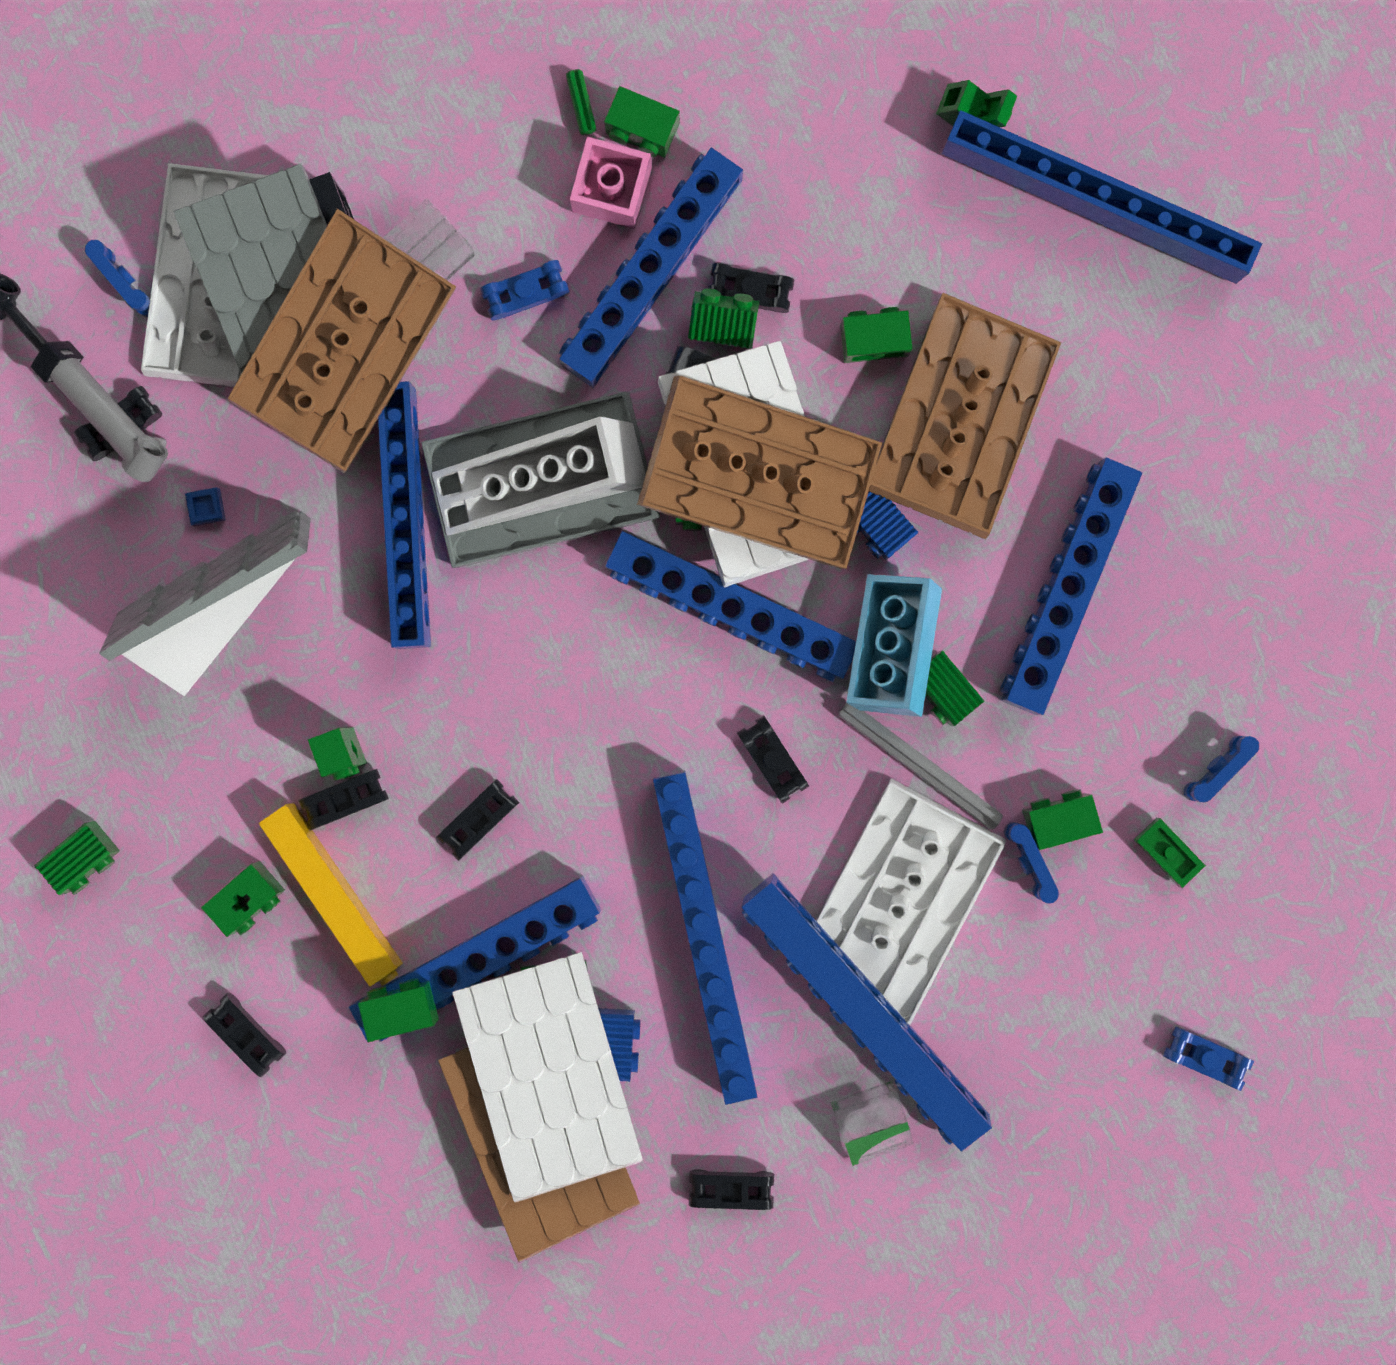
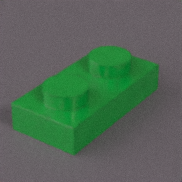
M1156 817L1134 839L1145 853L1180 888H1183L1206 866L1161 818Z

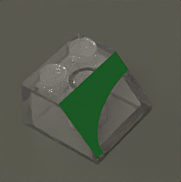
M892 1081L830 1102L852 1166L914 1144L907 1118Z

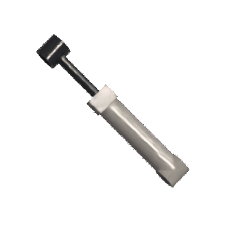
M0 274V320L8 317L39 351L30 367L45 383L54 382L123 458L122 468L129 476L141 482L151 481L168 456L166 440L143 433L83 367L80 362L84 357L70 341L48 342L16 307V299L21 293L18 284L8 276Z

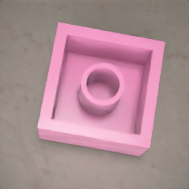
M587 137L570 196L572 211L577 214L635 229L652 169L651 154Z

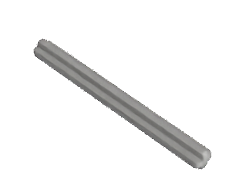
M847 703L842 707L839 712L840 718L986 827L993 830L999 825L1003 817L999 811L865 711H860Z

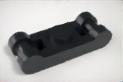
M722 263L712 264L711 275L713 280L712 285L708 286V289L718 290L721 295L734 297L735 294H747L753 297V300L760 301L758 309L779 313L789 312L790 301L788 296L789 291L793 290L795 281L792 277L743 270ZM726 280L735 281L734 290L724 288ZM767 288L777 289L774 298L765 297Z
M143 386L134 388L127 394V397L117 403L141 430H144L162 416L158 406L152 405L149 401V394ZM138 406L141 413L138 417H135L131 411ZM89 423L77 428L74 431V435L80 443L86 445L88 448L87 454L92 461H98L113 452L114 449L106 440L102 442L97 440L95 436L99 432Z
M763 715L756 720L757 724L748 730L743 728L737 732V735L783 804L790 799L789 795L799 789L802 792L809 787V784ZM765 735L769 743L758 749L754 740ZM787 770L792 779L781 785L777 776Z
M378 769L298 800L301 808L306 809L309 817L307 824L310 831L388 800L389 797L386 790L382 791L378 781L381 778ZM366 784L370 796L362 799L357 787ZM325 801L329 813L324 815L321 814L318 803Z
M498 779L488 786L436 837L442 845L446 843L454 851L452 855L458 861L520 803L514 796H508L502 789L504 786ZM491 798L501 806L496 812H493L486 805ZM460 828L469 836L464 842L455 835Z
M226 993L220 999L221 1004L216 1009H210L203 1016V1019L252 1072L259 1077H263L270 1070L269 1065L275 1060L279 1061L286 1054V1050L254 1020L233 994ZM228 1014L235 1019L230 1026L224 1020ZM258 1044L265 1051L261 1056H257L252 1051Z
M702 1169L691 1170L689 1172V1182L692 1184V1193L689 1194V1206L713 1209H773L774 1197L771 1196V1186L774 1185L775 1174L767 1171L744 1173L711 1172ZM705 1185H715V1195L706 1194ZM748 1186L758 1187V1195L748 1196Z

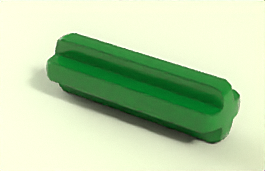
M580 69L571 70L566 73V79L579 132L581 135L593 134L596 132V124L583 71Z

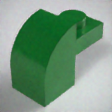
M970 80L947 84L936 114L952 126H954L961 110L995 126L1005 127L1012 115L1017 95L1009 89L986 93Z

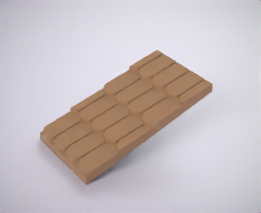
M337 209L231 391L228 401L345 474L448 304L456 286Z
M942 293L932 314L901 399L881 446L869 492L881 495L905 507H911L915 511L937 520H942L944 523L968 533L971 532L973 535L986 540L992 530L1062 342L946 293Z
M674 376L670 389L671 392L667 399L661 426L657 433L651 454L652 457L648 464L637 505L825 565L847 569L882 442L683 376Z
M469 1047L438 1060L518 1263L640 1205L626 1167L515 1203L496 1145Z

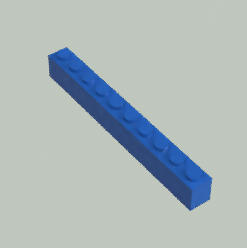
M961 110L941 153L944 156L1235 284L1250 273L1263 244Z
M686 771L653 779L724 1102L727 1105L758 1098Z
M774 873L743 898L742 914L748 923L754 927L757 925L765 933L764 938L773 950H780L784 954L789 968L796 975L802 974L809 982L808 987L812 994L819 1000L823 998L829 1004L833 1017L840 1024L844 1022L852 1030L851 1034L857 1044L862 1048L867 1047L874 1054L873 1059L877 1066L883 1072L889 1071L896 1079L895 1084L901 1093L906 1097L910 1095L917 1102L916 1106L921 1115L926 1120L932 1119L937 1124L940 1135L949 1145L954 1143L962 1152L992 1129L990 1114Z

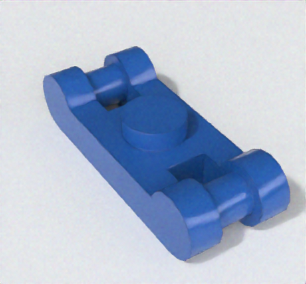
M99 240L89 241L85 246L86 255L127 304L142 316L148 317L150 297L143 291L135 289L132 283L136 280L123 265L117 267L114 264L116 260L114 252Z
M552 260L544 263L541 267L482 286L480 291L483 299L488 301L490 319L493 321L567 295L570 290L567 282L561 278L560 272H562L559 261ZM548 278L551 286L542 290L539 281ZM509 293L511 301L502 303L500 295Z
M1251 736L1233 737L1229 742L1230 750L1224 756L1219 755L1213 759L1207 766L1209 771L1198 782L1186 784L1184 787L1185 797L1188 800L1202 803L1210 801L1259 751L1260 745L1258 740Z
M1016 822L1007 824L1004 828V835L1008 840L1016 843L1022 855L1018 857V862L1026 875L1031 874L1035 882L1032 889L1033 895L1045 903H1054L1059 897L1058 888L1029 829L1025 825Z
M1175 1026L1172 1036H1174L1170 1048L1166 1047L1163 1057L1242 1091L1245 1085L1243 1078L1247 1069L1251 1070L1254 1060ZM1190 1043L1192 1047L1187 1056L1183 1054L1186 1044ZM1227 1060L1234 1063L1230 1074L1223 1071Z

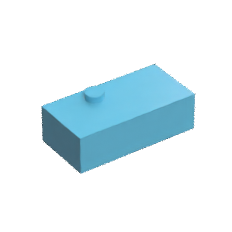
M867 574L847 704L860 711L922 717L942 588L932 579Z

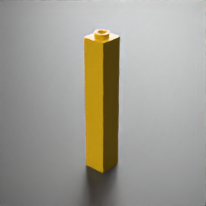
M294 803L285 804L258 824L369 987L378 981L383 986L398 976L395 969L401 966L403 962L313 830L310 831L307 821Z

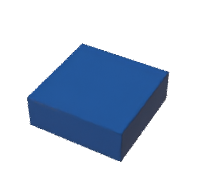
M215 487L185 493L190 524L192 526L226 520L220 488Z

